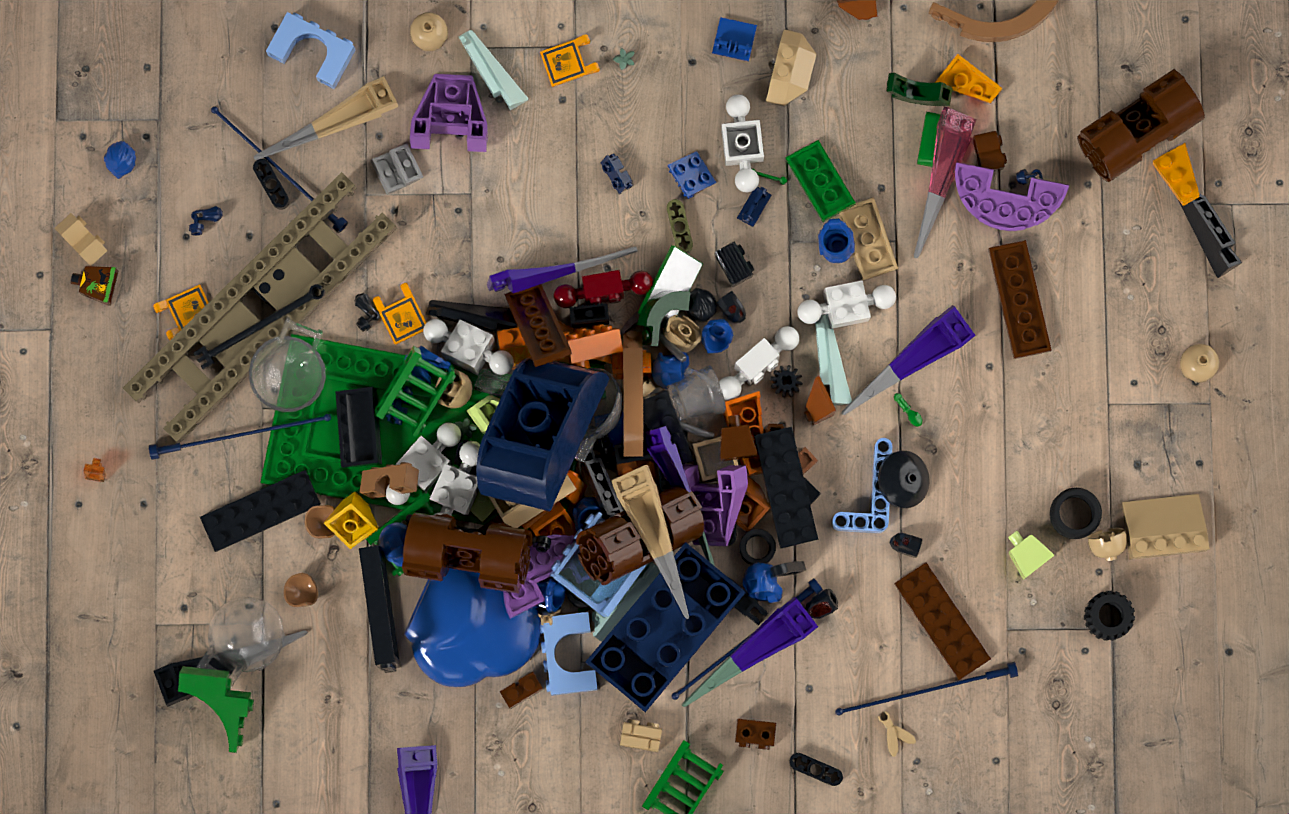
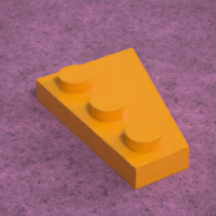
M959 54L954 57L936 80V82H942L953 87L952 91L990 104L1002 90V87Z
M1185 143L1153 160V166L1182 206L1199 198L1197 183Z

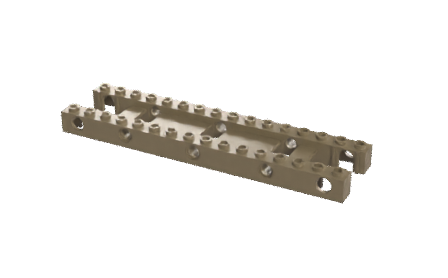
M342 172L123 387L136 402L140 403L146 399L147 395L145 393L155 383L162 384V380L174 370L197 393L170 422H166L167 425L163 428L177 443L183 441L397 229L396 225L382 212L379 216H375V220L362 233H358L359 236L350 245H346L323 222L331 213L337 211V204L346 195L348 197L352 196L353 192L357 189ZM306 235H310L334 259L321 273L296 249V245ZM276 269L283 270L284 278L282 280L274 279L273 272ZM263 282L268 283L271 287L270 291L266 294L261 293L259 290V286ZM318 284L324 287L323 289L326 293L323 299H314L214 356L225 368L212 381L187 357V353L197 343L206 346L209 351L260 321L241 300L253 288L278 311L306 295L311 286ZM317 289L315 295L319 296L322 290Z

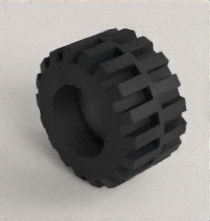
M1117 591L1099 593L1085 607L1084 620H1086V628L1088 627L1090 629L1089 632L1094 634L1096 638H1101L1104 641H1112L1123 637L1134 625L1135 610L1131 606L1132 602L1128 601L1125 595H1120V592ZM1109 604L1117 608L1120 614V621L1116 626L1107 627L1101 623L1099 610L1102 606Z

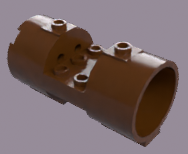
M1173 69L1144 88L1137 100L1116 114L1111 110L1082 129L1081 133L1077 136V140L1085 158L1088 157L1094 166L1092 168L1103 180L1110 182L1141 162L1143 153L1149 151L1165 139L1168 141L1174 140L1204 120L1205 114L1198 97L1186 82L1185 77Z
M673 486L660 492L659 497L672 550L675 551L681 548L685 542L690 543L700 538L704 532V520L700 510L702 506L692 491L688 492L681 486ZM625 510L579 532L576 537V544L579 545L581 552L578 554L584 570L593 581L599 580L601 585H607L654 561Z
M413 513L404 541L402 564L404 575L443 581V577L448 574L450 568L480 573L479 583L481 588L519 594L522 588L521 584H525L530 566L531 556L530 547H528L532 546V533L530 530L512 528V526L506 523H492L488 527L486 535L480 532L467 533L456 529L455 517L449 514L429 515Z

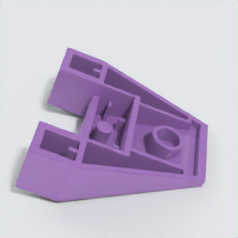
M434 74L411 120L410 144L412 149H430L431 134L467 135L468 151L487 152V121L473 76Z
M683 464L690 490L702 506L700 510L704 520V533L708 546H727L748 486L746 466L729 465L717 470L719 484L700 483L698 465ZM698 539L692 541L693 545H700Z

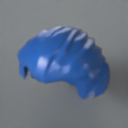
M119 141L108 147L107 153L104 155V162L106 168L117 179L130 173L135 166V150L128 143Z
M724 319L710 320L703 327L701 338L707 353H719L726 350L733 340V330L728 321Z

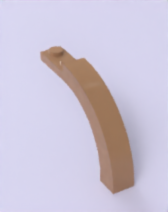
M1036 0L1021 15L1001 22L977 21L935 2L932 3L928 14H931V17L935 20L949 22L948 24L953 28H962L960 33L962 37L981 42H1001L1018 38L1034 30L1051 14L1059 0Z
M629 331L623 334L624 457L643 456L642 332Z

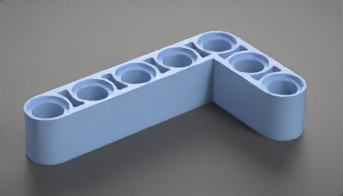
M880 438L874 445L871 514L838 512L832 519V526L835 530L882 533L887 529L890 503L884 498L881 491L877 489L876 483L878 482L879 473L877 464L883 462L892 453V443L889 439ZM885 443L888 446V451L881 452L878 449V444ZM877 500L884 501L885 508L881 510L876 508L875 502ZM843 517L846 520V525L838 526L835 521L836 518ZM862 518L865 521V526L857 527L855 519ZM876 519H881L884 522L882 529L875 527L874 521Z

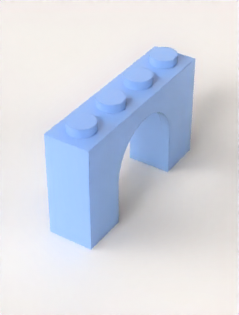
M287 12L266 50L267 55L285 64L294 46L299 41L306 38L320 40L327 47V56L316 78L318 82L335 89L356 51L353 42L346 38L340 39L336 37L337 34L327 29L324 31L320 29V26L313 21L309 23L304 21L303 17L295 12L293 14Z
M588 612L553 616L552 625H549V623L541 625L540 623V634H544L545 640L541 642L542 653H546L547 661H543L544 672L549 674V680H546L547 692L551 691V696L598 690L595 670L568 672L563 670L555 660V648L561 639L569 635L591 633Z

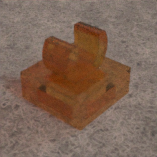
M93 458L92 465L85 464L83 470L85 479L99 482L105 481L106 474L104 467H102L101 459Z

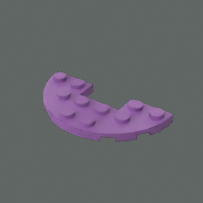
M956 162L955 166L956 187L964 206L980 222L999 230H1025L1044 222L1060 207L1069 187L1068 184L1031 177L1027 195L990 188L994 169Z
M555 534L547 536L551 539L550 549L545 553L538 552L533 545L528 546L530 547L531 560L525 584H521L522 588L519 594L503 591L504 603L510 619L545 601L537 583L551 577L552 565L556 560H561L564 556L562 554L563 550L568 544L572 545L575 541L573 535ZM579 547L561 570L570 568L578 584L590 579L579 560L578 554L581 553Z

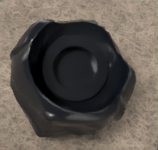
M695 288L690 292L689 311H686L687 314L694 320L707 322L716 313V298L707 290Z

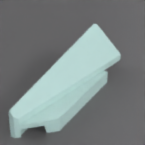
M472 30L458 36L494 98L501 95L510 110L528 101V97Z
M828 314L821 315V318L815 323L820 378L824 386L829 387V397L833 405H847L852 402L834 329L830 327Z
M651 562L645 566L609 617H603L594 610L592 613V620L595 626L594 637L600 641L606 638L658 576L660 570L657 565Z

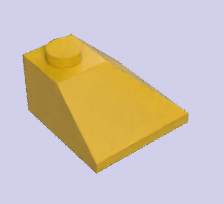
M353 492L341 501L324 521V524L349 549H352L378 529L369 504L356 492Z

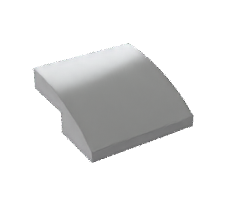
M408 144L391 149L389 153L371 160L387 195L423 178Z

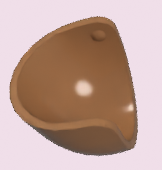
M331 505L313 506L307 511L304 523L307 532L312 537L323 539L331 538L335 535L324 524V521L335 508Z
M298 573L291 576L284 586L286 602L292 607H307L315 604L318 598V590L313 578L306 573Z

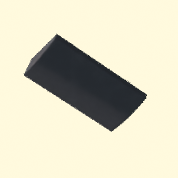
M366 387L335 391L341 467L382 465L379 417L375 414V408L378 405L377 389Z

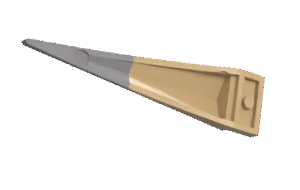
M385 77L365 84L326 114L284 140L256 154L254 159L258 160L382 117L381 114L397 108V101Z
M644 465L611 481L618 500L653 557L684 617L689 619L657 485L654 483L649 466Z

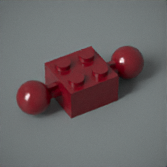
M620 270L582 276L583 288L575 289L569 284L558 286L554 291L553 298L555 303L564 309L573 307L577 300L585 299L586 305H597V303L601 304L603 302L615 304L624 299V291L632 290L638 295L647 294L653 285V279L648 272L642 270L634 272L627 280H621Z

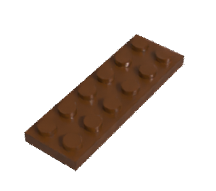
M1026 240L988 248L1013 359L1051 352L1052 349Z
M542 284L516 293L508 292L504 294L535 367L572 354Z
M927 562L894 583L958 681L991 660Z

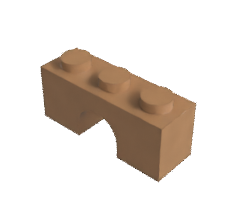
M401 462L400 465H386L382 468L372 467L370 470H364L362 472L360 493L372 499L386 497L388 485L389 488L400 494L416 492L419 469L413 467L411 463Z

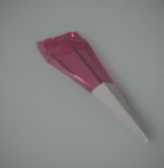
M945 106L937 124L931 179L914 258H918L955 178L956 162H962L972 140L970 136L977 120Z

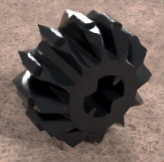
M790 365L787 366V371L784 370L783 366H780V372L777 370L773 371L776 377L770 378V381L776 382L771 385V388L778 387L775 394L778 395L782 391V398L786 397V392L789 393L790 397H793V391L796 393L800 391L796 386L803 385L801 381H797L802 378V375L795 376L798 369L795 368L791 372ZM784 378L786 380L787 378H789V383L791 384L783 385L782 379Z

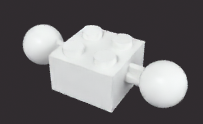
M737 94L731 96L726 103L727 113L734 118V123L722 124L721 132L725 165L740 166V171L735 176V185L740 191L748 193L754 191L759 184L758 174L751 169V163L763 162L764 152L760 120L745 121V116L750 111V103L745 96Z
M863 280L827 287L823 291L825 303L819 304L814 300H805L799 305L797 313L799 319L806 324L816 323L821 318V315L828 314L831 329L868 322L871 318L868 306L875 305L880 309H888L894 305L896 293L892 287L880 285L874 289L872 294L866 295Z
M432 319L424 326L423 333L429 342H446L441 351L446 361L475 375L479 374L485 362H488L491 370L499 375L507 374L513 368L514 360L509 352L504 350L492 352L496 345L493 335L469 323L459 320L453 332L448 331L446 324L439 319Z
M784 326L776 332L775 342L771 345L765 338L762 339L735 363L734 369L738 374L734 377H723L718 382L717 392L719 396L728 401L736 399L741 393L742 384L747 382L750 386L752 383L755 385L764 378V373L767 370L771 372L778 366L780 356L778 353L782 350H792L798 345V332L790 326Z
M454 423L442 424L438 428L437 440L433 445L420 436L395 465H400L401 462H408L413 467L419 469L417 485L427 492L439 478L444 465H451L450 460L441 452L446 447H453L458 444L461 439L460 428ZM389 485L386 488V498L394 505H402L410 497V493L400 494L389 488Z
M469 441L462 445L459 452L460 459L462 460L460 468L450 464L444 465L430 497V500L443 505L441 512L436 514L452 515L455 510L464 515H469L479 492L477 476L470 473L472 467L477 465L479 443Z

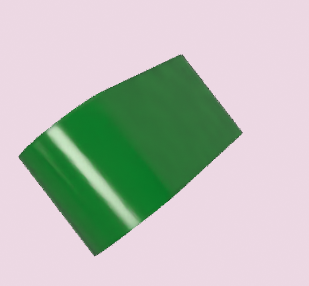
M926 111L917 165L936 168L945 120L944 114Z

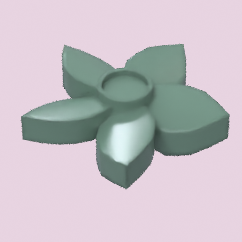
M621 48L620 55L615 56L613 60L619 63L620 69L623 70L627 64L634 65L631 57L635 52L629 51L626 53Z
M465 418L463 422L458 421L454 423L460 428L461 436L466 434L471 439L472 431L478 427L473 424L469 425L470 420L468 418Z

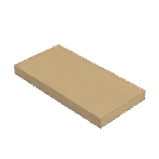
M874 197L858 202L851 208L839 213L841 221L845 222L853 232L855 243L853 257L861 280L864 281L898 270Z

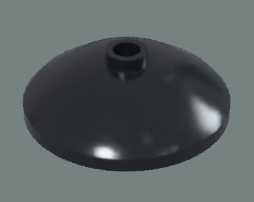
M896 451L888 455L879 468L878 484L880 491L891 505L898 508H911L921 503L927 495L930 484L929 472L924 461L910 451Z

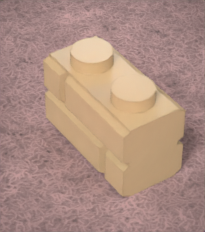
M628 719V723L624 722L620 746L653 752L659 751L662 728H659V724L648 722L647 726L639 725L640 721Z

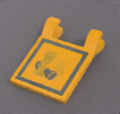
M582 35L574 40L540 52L552 87L600 71L597 62L585 67L578 47L590 44L588 35Z
M407 283L400 285L405 298L387 307H384L379 296L373 298V302L395 345L423 332L426 324Z
M197 285L171 298L157 302L153 307L156 313L169 308L177 325V328L166 332L168 339L171 340L209 302L201 285Z

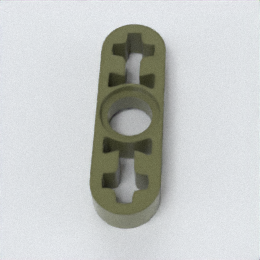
M673 199L667 204V214L675 246L688 254L693 248V241L684 205L680 200ZM673 204L680 207L678 209V218H675L674 210L670 211ZM677 222H683L685 229L678 232L675 230L674 225ZM687 233L688 236H684V239L690 245H687V249L679 247L682 242L681 237L676 238V236H683Z

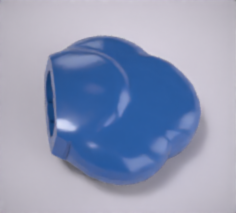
M450 568L448 574L443 577V581L427 580L404 634L411 642L413 655L418 666L430 679L443 686L466 687L474 685L486 677H502L512 674L531 659L538 648L541 636V618L538 617V608L533 607L510 619L505 607L503 591L481 588L479 583L480 573Z

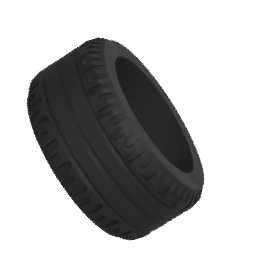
M1074 487L1062 491L1053 500L1050 507L1051 524L1060 535L1069 539L1087 537L1097 529L1101 522L1102 508L1099 500L1092 492L1083 488ZM1072 497L1084 500L1089 505L1092 513L1090 523L1078 530L1066 526L1060 517L1062 503Z

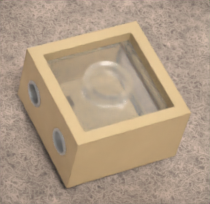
M721 437L699 442L692 446L702 483L718 480L717 470L729 465H738L737 460L721 461Z

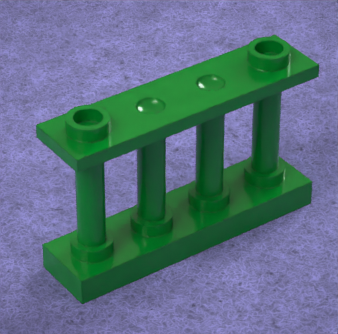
M413 345L375 408L376 416L383 419L385 415L391 414L412 425V434L416 437L419 432L424 430L426 426L425 421L447 385L453 383L456 376L454 367L450 365L447 371H444L422 359L420 349ZM420 366L442 378L437 388L413 376V368ZM410 382L431 393L432 396L427 404L403 392L402 386L404 383ZM395 398H400L423 410L418 419L394 408L392 403Z
M428 492L424 493L365 539L370 545L374 543L379 546L378 539L380 533L387 525L395 522L401 523L403 520L406 521V516L408 514L413 515L419 508L429 515L436 514L430 506V494ZM391 562L395 567L391 571L393 576L396 574L401 576L404 573L402 567L396 566Z
M683 740L642 807L646 810H649L650 807L652 809L656 808L664 814H678L661 803L660 799L657 798L661 791H666L691 807L688 814H693L714 779H720L724 772L721 769L723 765L720 763L715 768L690 752L691 749L688 748L690 743ZM681 758H687L712 774L708 783L704 784L682 770L681 766L678 765ZM671 774L679 776L701 790L702 792L698 799L694 801L669 785L670 782L667 780Z

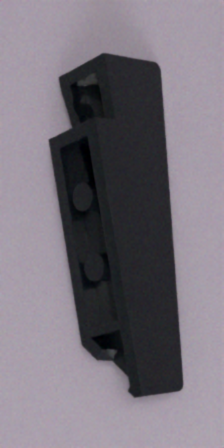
M1199 194V198L1184 206L1180 203L1216 277L1219 278L1239 266L1242 262L1231 249L1235 241L1206 196Z
M430 300L426 315L456 323L462 320L479 329L497 333L499 326L508 329L518 328L510 308Z
M590 443L580 445L576 456L584 469L603 517L608 519L622 512V506L601 457L596 458Z

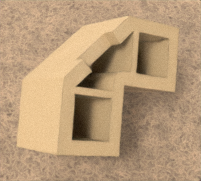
M70 213L54 229L92 266L107 252L103 246L105 242L98 235L94 237L84 227L87 223L80 216L76 218Z

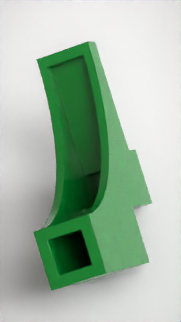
M183 666L179 673L178 691L199 698L215 711L225 727L229 752L237 753L239 746L242 747L244 736L240 735L241 728H244L245 717L248 716L250 711H253L254 699H251V692L231 690L232 679L229 678V671Z

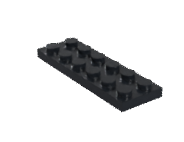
M792 427L754 435L780 549L819 540Z
M303 470L200 516V519L214 551L218 552L301 515L313 506L321 505L307 471Z

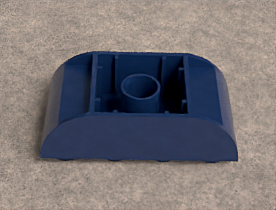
M531 357L522 360L513 371L481 441L476 467L477 484L481 495L551 511L610 378L603 372L555 361L535 367Z
M686 542L674 555L689 619L684 617L660 572L586 660L590 667L645 713L746 593Z

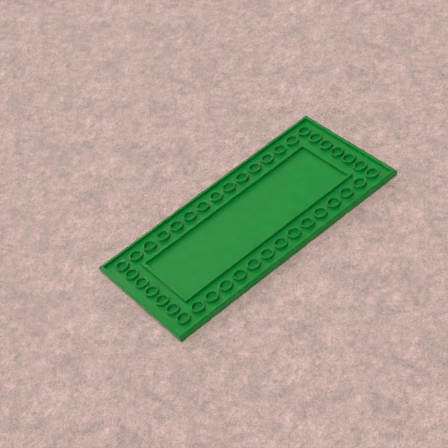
M291 334L272 426L323 417L325 414H330L331 420H322L272 430L270 432L260 483L272 485L306 470L316 494L345 499L353 492H356L368 504L403 510L426 492L417 485L416 492H411L407 502L402 505H394L386 497L372 499L360 493L362 472L370 470L372 467L382 468L386 465H395L420 436L433 445L437 440L438 428L444 423L463 422L465 418H468L470 420L469 425H476L467 410L489 395L501 399L511 374L499 375L493 371L481 369L479 374L475 375L451 363L454 369L466 374L472 382V395L464 406L448 408L437 402L425 421L426 426L424 430L419 432L416 437L412 434V425L406 422L399 425L395 423V420L392 424L387 420L388 417L386 415L383 419L379 418L382 465L342 468L335 391L374 387L377 389L379 403L403 364L406 355ZM428 371L432 378L430 380L431 385L435 387L439 376ZM405 382L403 385L404 388L405 386L411 387L412 396L426 404L432 396L431 393L410 382ZM402 404V407L408 408L407 415L418 419L423 411L412 404ZM477 427L476 430L472 431V439L464 434L459 442L463 443V440H470L481 445L484 434ZM457 445L446 447L441 452L450 460L453 466ZM576 455L569 469L573 472H576L578 462ZM437 481L427 491L430 494V496L432 495V492L435 488ZM564 497L559 502L568 513L570 501ZM430 500V506L436 513L441 512L443 505ZM421 508L415 511L416 513L427 514ZM495 509L484 522L480 521L471 511L469 515H464L454 510L451 516L455 517V520L485 525L497 517L499 513Z

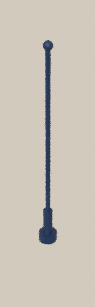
M216 106L211 108L213 114H217L258 153L262 152L261 149L223 116ZM268 156L264 157L308 199L314 200L308 192ZM333 213L327 217L334 224L332 228L337 233L342 232L348 225L347 220L343 217L338 218Z
M325 414L323 417L186 444L176 443L158 447L157 443L149 445V454L151 460L160 459V454L180 451L181 448L322 420L330 421L331 415Z
M815 578L808 582V588L796 596L800 603L814 592L819 594L823 591ZM744 639L741 643H739L732 650L726 653L723 657H721L718 661L712 664L709 668H707L704 672L698 675L695 679L689 682L681 690L672 693V699L677 700L680 694H682L694 683H696L703 676H705L712 669H714L717 665H719L726 658H728L746 639Z
M1015 661L1007 663V667L985 672V675L845 709L837 708L835 713L841 716L845 712L985 678L989 680L1005 675L1014 678L1018 677V670Z

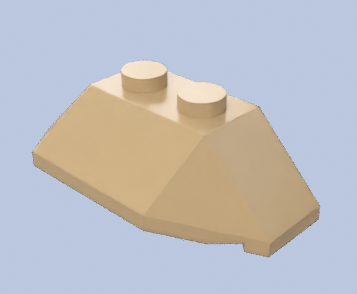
M789 30L783 31L766 102L785 106L808 91L816 53L803 34Z

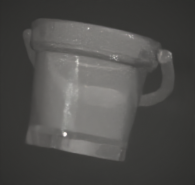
M710 365L701 368L699 371L688 367L684 371L686 378L667 386L679 421L711 413L717 415L726 412L720 383Z

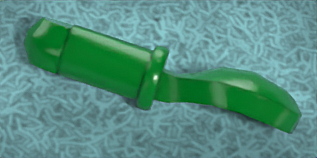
M900 393L894 394V400L903 409V412L907 413L910 423L915 427L921 426L923 421L921 415L910 409L911 406L908 405Z

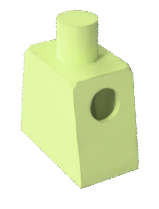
M1016 531L1008 537L1015 546L1008 553L1023 580L1054 556L1032 534L1023 539L1019 532Z

